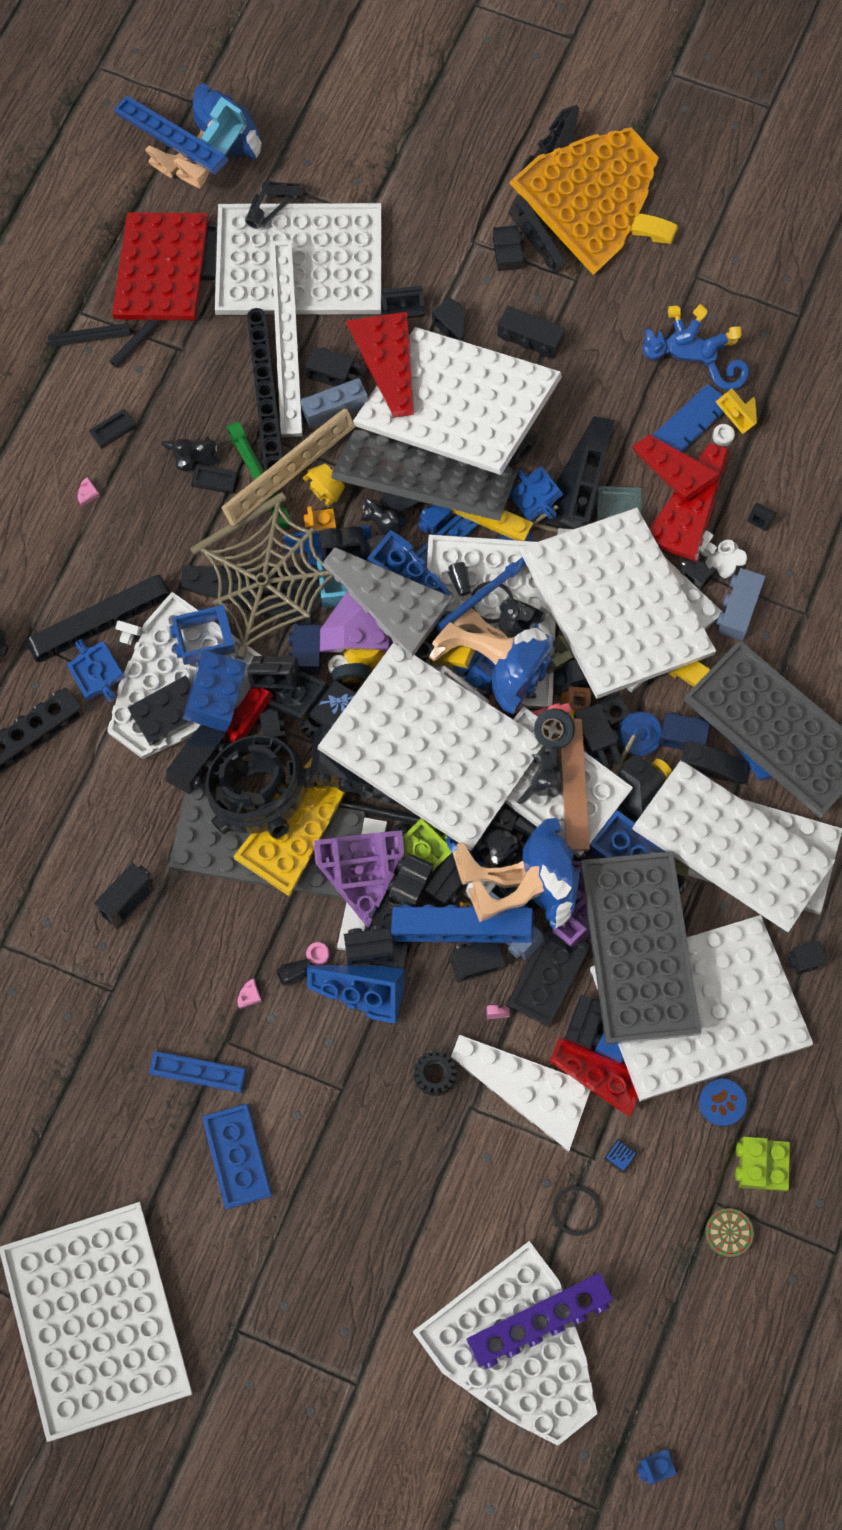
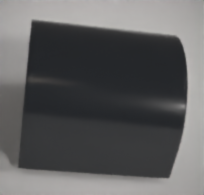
M757 502L752 508L747 522L767 531L776 512Z

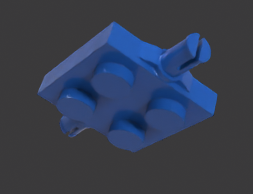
M542 466L529 476L526 475L524 470H520L519 472L522 476L517 473V477L521 482L512 489L510 497L529 521H532L542 513H545L549 519L553 518L552 515L555 517L556 512L551 506L563 495L562 491Z
M83 639L78 640L79 642L76 641L75 645L80 654L66 665L84 697L90 701L100 693H104L108 702L113 701L111 697L115 700L116 696L111 687L123 679L125 675L109 647L104 641L90 648H87Z

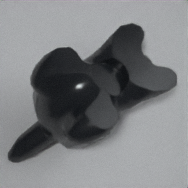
M209 436L201 442L185 438L178 439L175 442H161V445L166 449L173 450L176 460L175 466L183 472L192 470L193 463L201 462L206 465L218 463V458L213 456L217 451V446L214 441L210 440Z
M364 499L366 505L363 506L360 521H374L385 536L390 530L398 534L401 528L406 525V518L403 513L396 510H387L385 505L380 504L381 502L375 499Z
M555 746L551 748L550 752L546 750L542 753L532 754V757L535 758L534 763L538 764V769L533 776L531 786L518 799L517 803L522 804L526 802L533 794L549 796L551 798L559 795L561 792L557 773L559 770V758Z

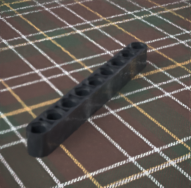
M253 308L247 313L263 462L266 471L283 457L266 314L260 308ZM268 430L274 431L272 433H266V431ZM276 449L274 452H269L268 450Z

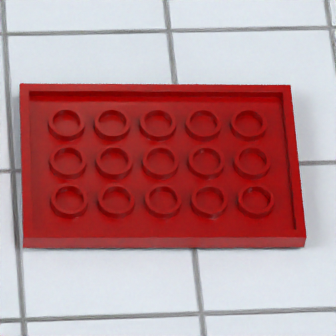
M127 212L112 312L113 319L196 321L209 220L207 213Z

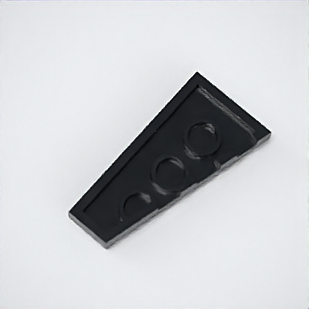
M521 195L516 196L508 214L545 260L547 267L552 269L554 273L561 271L566 263L528 202Z

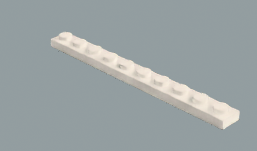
M292 240L271 241L281 438L298 437L303 435Z

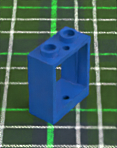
M224 605L172 617L174 624L170 626L172 638H177L179 644L175 645L177 658H182L184 665L198 662L203 650L223 656L236 653ZM219 621L223 644L186 652L181 629Z

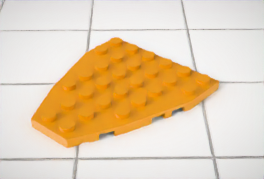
M630 127L622 131H611L601 136L598 134L573 142L567 147L557 148L546 155L541 154L510 181V184L594 275L623 247L624 241L632 229L634 219L638 216L648 195V186L653 178V170L657 165L659 157Z

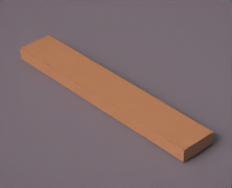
M573 719L575 724L574 737L568 745L560 748L564 835L567 846H570L572 851H589L582 719Z

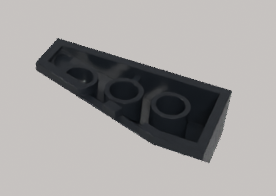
M577 105L561 110L549 127V135L544 140L539 141L537 144L539 149L534 156L529 155L522 170L539 155H546L557 148L567 147L574 142L579 111Z

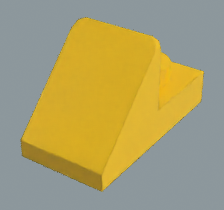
M731 388L716 401L718 406L742 434L757 423L755 397L744 403Z

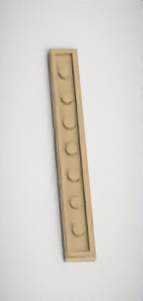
M342 409L224 504L222 509L230 525L235 526L353 430L355 425L348 410Z

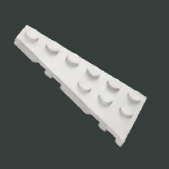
M459 1035L451 1059L471 1075L478 1078L486 1087L498 1094L506 1103L569 1152L590 1089L567 1074Z

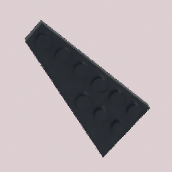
M182 566V590L218 599L219 582L214 566ZM218 566L222 580L221 597L229 592V579L225 567ZM229 567L233 582L232 592L238 590V577L235 569ZM241 567V568L247 570V569H251V568H255V567ZM264 567L250 573L257 576L259 573H263ZM268 567V572H267V574H268L274 567ZM280 567V568H281V573H282L284 576H289V575L285 572L284 567ZM288 567L292 575L301 574L296 567ZM301 567L304 572L313 573L308 567ZM278 571L271 578L280 577ZM240 573L242 588L246 587L245 576ZM248 577L250 585L256 583L255 580ZM313 577L307 578L301 590L297 605L301 606L303 595L308 585L313 580ZM303 579L295 580L290 594V599L293 602ZM284 581L281 585L280 592L287 596L291 581ZM279 582L271 583V585L277 589V585L279 584ZM313 585L306 597L304 605L305 611H307L309 602L312 598ZM259 587L253 589L256 592V594L258 593ZM271 590L263 591L260 601L268 596L275 595V593ZM250 591L242 593L250 604L254 606L255 598ZM238 595L233 597L242 609L251 611ZM280 597L267 600L258 606L257 612L284 602V600ZM230 599L223 601L226 604H234ZM286 604L266 611L261 615L272 618L295 608ZM312 607L309 613L311 615L310 618L306 617L293 623L297 625H311ZM297 611L278 619L285 620L286 622L303 614Z

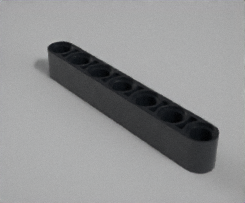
M161 575L152 576L30 636L26 640V645L36 662L46 661L76 646L75 642H79L78 640L80 639L86 641L115 627L117 621L125 622L163 603L171 592Z

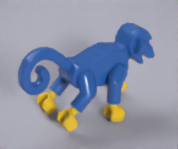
M699 304L693 311L697 318L695 320L692 319L688 329H686L684 320L680 318V307L669 306L668 317L675 318L676 321L673 323L676 332L668 339L663 337L660 330L657 332L656 338L651 329H645V339L643 340L645 344L642 346V350L647 360L655 362L667 354L677 361L701 363L708 367L711 378L716 386L725 391H729L731 388L737 390L746 382L749 368L744 361L734 360L728 365L726 375L729 378L734 376V369L738 368L741 370L739 379L733 383L726 382L721 378L715 364L718 354L717 350L725 348V345H735L742 335L741 327L729 328V333L708 338L706 341L697 337L696 335L702 325L700 322L707 314V309L703 305Z

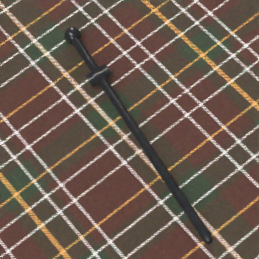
M343 799L338 806L416 824L421 819L417 815ZM521 834L518 838L521 842L520 852L523 853L525 846L523 843L527 842L529 837ZM584 851L580 858L573 854V860H587L589 851Z

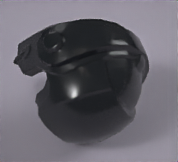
M507 598L499 606L501 611L499 627L509 638L517 636L524 630L531 629L530 626L533 623L541 624L545 621V612L519 600Z
M499 826L487 828L476 843L477 851L480 854L489 853L484 858L486 868H502L521 849V842L518 836L512 835L505 829H500Z

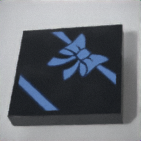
M334 681L311 711L310 718L321 725L323 723L334 725L356 693Z

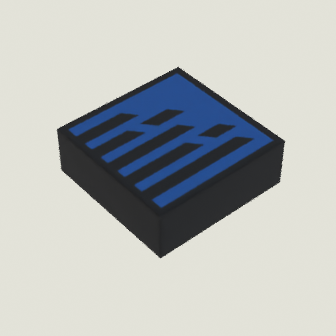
M617 1139L604 1160L621 1173H624L637 1155V1152Z

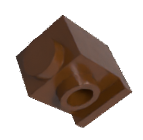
M569 687L568 691L562 692L561 705L569 703L571 710H582L590 707L591 688Z

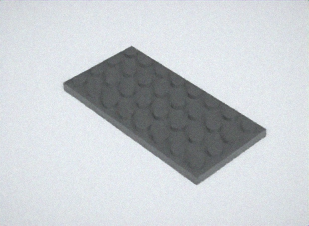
M354 430L332 471L331 479L500 521L515 484L518 470L506 466L503 473L499 475L383 435L378 436L363 430Z
M739 640L683 698L689 706L819 818L842 795V726L742 641Z
M200 784L198 788H193L190 794L185 792L169 869L274 887L234 859L236 852L251 834L230 830L223 835L213 825L211 820L216 815L209 805L204 784ZM217 787L216 799L220 797L236 813L238 808L225 798L222 788ZM241 791V795H250L254 804L265 802L261 794ZM338 807L321 839L360 835L365 812ZM314 851L293 891L344 899L317 866Z
M673 851L581 860L580 866L606 1045L701 1035Z

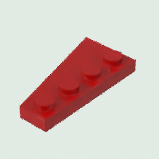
M650 434L633 445V451L685 502L720 479L718 472Z
M558 1038L549 1062L628 1117H631L638 1095L627 1066Z

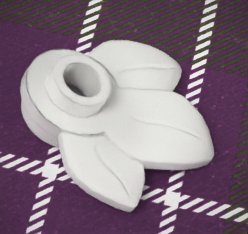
M724 540L718 545V550L713 555L710 554L705 563L709 569L712 566L716 568L722 578H728L734 574L736 566L746 564L747 555L732 540Z

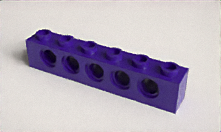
M598 1273L466 1338V1342L478 1368L484 1366L485 1370L499 1364L498 1358L506 1355L509 1359L521 1353L520 1347L529 1344L531 1348L543 1342L542 1336L551 1332L553 1337L566 1330L564 1325L572 1321L574 1325H577L587 1320L586 1314L595 1311L596 1314L604 1312L610 1308L608 1304L613 1299L601 1274ZM579 1295H588L591 1299V1305L589 1307L580 1306L578 1303ZM565 1305L569 1309V1316L567 1318L558 1317L556 1314L557 1306ZM536 1316H543L547 1320V1327L545 1329H537L534 1326L533 1321ZM514 1327H521L525 1331L524 1339L520 1341L515 1340L511 1335V1330ZM492 1338H499L502 1341L503 1348L500 1351L495 1352L490 1349L489 1341Z

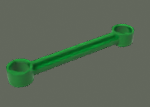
M236 421L227 425L226 429L231 441L239 450L253 479H257L264 473V470L247 441L240 422ZM274 493V494H273L271 497H269L266 501H268V500H270L271 498L275 497V496H276V493ZM280 504L281 510L291 521V518L286 508L282 506V504ZM275 507L270 509L272 514L274 513ZM279 513L277 524L283 530L291 527Z

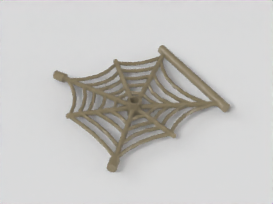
M283 492L258 506L235 526L229 524L190 548L194 556L199 552H203L215 568L219 582L218 599L213 600V604L219 603L224 605L225 610L234 621L241 641L236 658L241 660L245 659L247 653L246 646L280 627L306 617L310 618L311 615L309 613L316 596L323 586L334 577L328 571L316 570L306 560L304 542L309 538V545L314 558L324 566V562L317 556L313 547L312 534L315 532V528L310 530L302 528L287 518L280 508V504L286 500ZM275 507L274 513L267 523L247 540L220 550L209 551L206 549ZM280 513L292 527L307 533L301 539L287 533L277 524L278 514ZM272 522L270 533L261 543L249 551L227 557H220L216 554L227 552L249 543L260 535ZM276 528L285 536L298 541L296 545L292 548L274 537ZM269 539L267 548L258 557L249 562L233 564L228 561L252 553ZM273 541L290 551L285 556L275 552L272 549ZM299 547L303 562L309 569L314 571L313 573L304 572L298 565L295 552ZM271 553L281 558L277 564L270 563ZM266 554L265 562L257 567L247 570L241 568L260 560ZM291 556L295 567L301 573L299 575H292L288 570L286 561ZM213 558L223 563L228 573L229 592L221 597V574ZM282 565L284 566L285 572H286L289 576H284V575L281 573V568H280V567H281ZM269 566L274 567V568L267 574V572H268V567H269ZM229 567L235 569L238 577V590L232 592L233 582ZM264 567L263 573H259L257 576L250 573ZM278 571L280 577L271 578ZM240 573L245 576L246 587L242 588ZM330 575L315 591L307 611H305L306 597L312 585L319 576ZM248 577L255 580L256 583L250 585ZM314 577L303 595L301 606L297 605L307 578ZM303 579L293 602L290 599L295 580ZM284 581H291L287 596L280 592L281 585ZM279 582V584L277 585V589L273 587L271 583ZM259 587L258 593L256 594V592L253 589ZM271 590L275 593V595L268 596L260 601L263 591ZM250 591L255 598L254 606L250 604L242 593ZM238 595L252 611L249 622L244 610L233 597ZM277 597L284 600V602L257 612L258 606L267 600ZM230 599L241 612L246 625L244 638L237 619L223 601ZM286 604L295 608L278 614L252 628L255 617L266 611ZM297 611L303 614L278 624L248 641L252 632L267 623Z

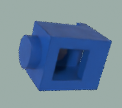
M437 505L425 508L421 513V521L418 523L419 528L424 533L428 532L430 535H436L451 520V510Z

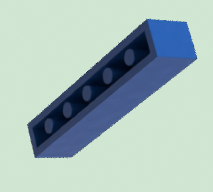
M400 905L399 907H393L391 935L394 942L533 943L534 914L532 908L522 906L505 910L488 920L479 922L473 905L468 908H459L456 905H447L445 908H436L433 905H424L422 907Z

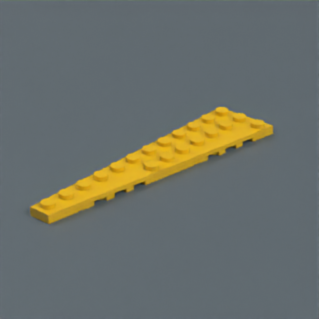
M312 758L307 763L305 768L311 767ZM318 784L317 787L308 788L301 806L287 820L290 829L286 835L280 838H272L269 831L253 833L236 852L234 859L290 897L315 851L314 840L322 838L346 792L340 791L335 787Z

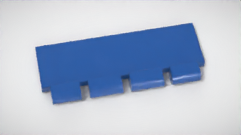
M707 384L652 436L683 452L689 444H692L703 433V430L708 429L717 420V417L724 414L723 410L716 403L723 395Z

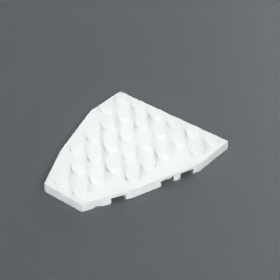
M173 592L170 593L143 625L141 637L136 642L131 661L129 660L124 671L125 677L119 683L116 704L112 710V720L109 722L107 730L109 735L142 759L190 738L200 726V724L193 722L149 746L127 708L185 675L191 684L193 683L198 662L184 665L182 658H177L175 645L179 644L177 638H172L170 626L174 625L172 617L198 610ZM215 622L181 629L186 652L224 643L220 626ZM232 635L236 653L224 656L246 663L235 705L236 709L251 688L247 669L254 656L262 655L246 646L247 653L245 659L236 658L241 641Z
M528 1241L415 1329L413 1334L445 1376L507 1420L558 1446L597 1415L586 1356L573 1321L564 1325L565 1331L553 1337L551 1332L542 1336L543 1342L531 1348L529 1344L520 1347L521 1353L509 1359L506 1355L498 1358L499 1364L485 1370L484 1366L478 1368L466 1342V1338L562 1291L558 1278L530 1241ZM559 1305L556 1307V1314L560 1318H567L569 1316V1309L565 1305ZM536 1316L533 1323L537 1329H545L547 1327V1320L543 1316ZM514 1327L511 1330V1335L515 1340L520 1341L524 1339L525 1331L521 1327ZM492 1338L489 1341V1347L492 1351L498 1352L503 1348V1343L499 1338Z

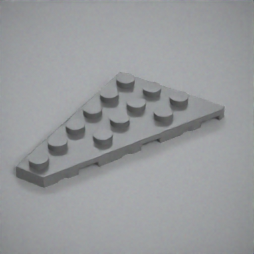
M334 548L324 560V568L334 575L338 583L341 582L348 589V594L363 607L367 614L370 613L377 620L376 624L386 635L392 638L396 645L399 644L408 658L414 656L451 605L452 597L338 548Z

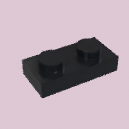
M270 182L266 194L267 197L287 195V198L297 199L299 196H303L305 184Z

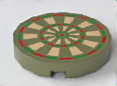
M733 1208L721 1209L715 1212L707 1221L705 1227L706 1242L710 1249L718 1255L726 1258L738 1257L745 1253L752 1245L754 1237L753 1225L749 1218L741 1211Z

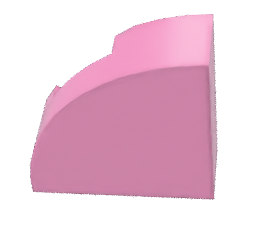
M88 477L81 482L78 500L81 507H83L100 495Z
M254 979L248 981L241 989L238 996L239 1009L262 1002Z
M488 1005L486 1010L487 1020L510 1017V1010L507 1006L499 1008L498 1005Z

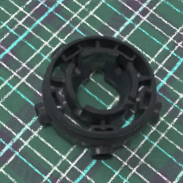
M253 735L229 744L213 760L206 775L205 791L209 805L216 815L211 822L223 835L230 830L248 834L269 831L272 838L283 837L290 829L287 820L301 806L307 789L317 787V782L309 781L311 767L305 768L298 754L286 742L274 736ZM251 753L254 757L252 760L245 761L242 758ZM285 754L292 757V760L287 761L289 786L286 784V774L281 761ZM259 773L272 775L273 777L269 784L260 790V794L265 801L261 804H254L250 795H241L242 789L236 785L242 776L250 778ZM218 785L222 786V793L225 798L238 808L236 813L220 797L216 799Z

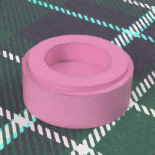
M315 942L308 947L306 956L311 965H325L329 960L330 953L324 943Z

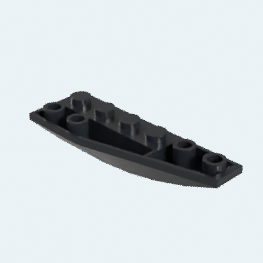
M593 416L555 483L563 495L551 506L557 505L558 509L555 510V517L553 515L552 519L546 517V525L563 529H577L590 523L614 420Z

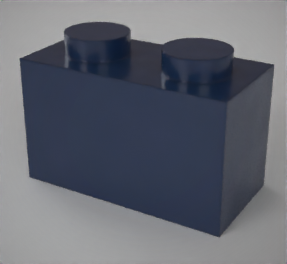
M294 625L293 633H289V646H293V653H289L288 657H297L301 672L310 675H320V625Z
M676 712L665 713L659 745L683 750L685 741L706 745L710 723L701 717L689 718Z

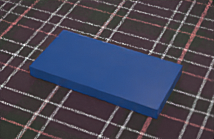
M248 1103L202 1116L225 1210L272 1197Z

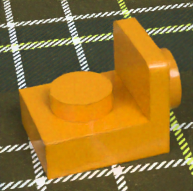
M311 506L307 507L308 514L304 515L305 528H315V531L336 528L333 509L312 511Z

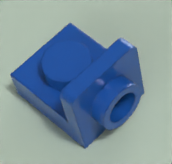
M481 653L464 678L465 681L475 688H485L486 684L492 679L495 664Z
M667 1449L638 1460L640 1466L637 1467L642 1482L646 1481L648 1485L655 1484L677 1474Z

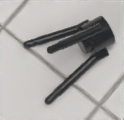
M270 181L266 182L260 196L255 194L249 212L245 217V223L253 229H259L260 226L265 228L268 221L290 202V199L287 198L266 218L264 217L265 212L259 207L268 190Z

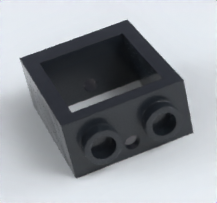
M132 862L94 902L99 914L116 929L155 890L152 884L153 879L149 876L150 872L142 865L137 867Z

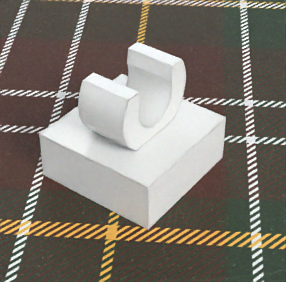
M707 530L704 531L703 544L698 551V554L701 553L705 557H708L710 554L713 555L717 549L714 544L710 543L713 535Z
M117 621L115 629L123 631L120 642L131 645L134 635L141 636L142 627Z

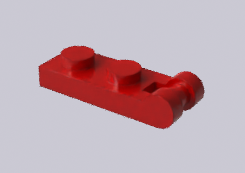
M250 688L233 714L226 732H223L226 734L225 738H230V741L233 743L247 737L260 717L259 713L263 712L273 694L264 688Z

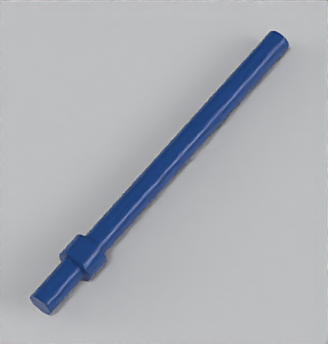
M523 557L516 562H511L505 567L504 572L437 623V630L441 632L449 622L453 623L510 577L514 578L519 574L520 569L526 565Z

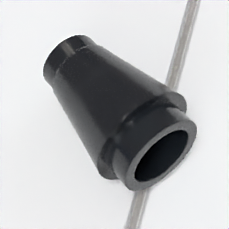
M465 562L450 565L448 567V575L458 596L470 594L469 567L465 565Z
M306 958L280 965L276 972L283 986L293 985L307 975V967L311 963Z

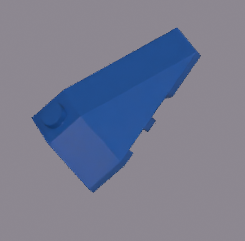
M392 530L388 532L366 560L445 595H451V592L436 574L431 573L425 566L426 562L422 557L419 558L412 550V545Z
M309 965L307 967V988L332 1000L336 998L346 1003L347 1007L352 1010L357 1008L367 1013L366 1016L373 1020L396 1023L404 993V969L387 966Z

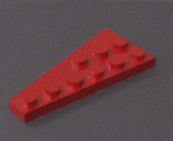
M407 312L347 320L346 325L392 417L414 415Z
M709 443L697 461L718 472L719 477H721L724 473L729 452L725 447ZM720 479L686 502L674 492L649 528L661 550L698 561V551L703 544V534L709 524L715 503V493L719 490Z

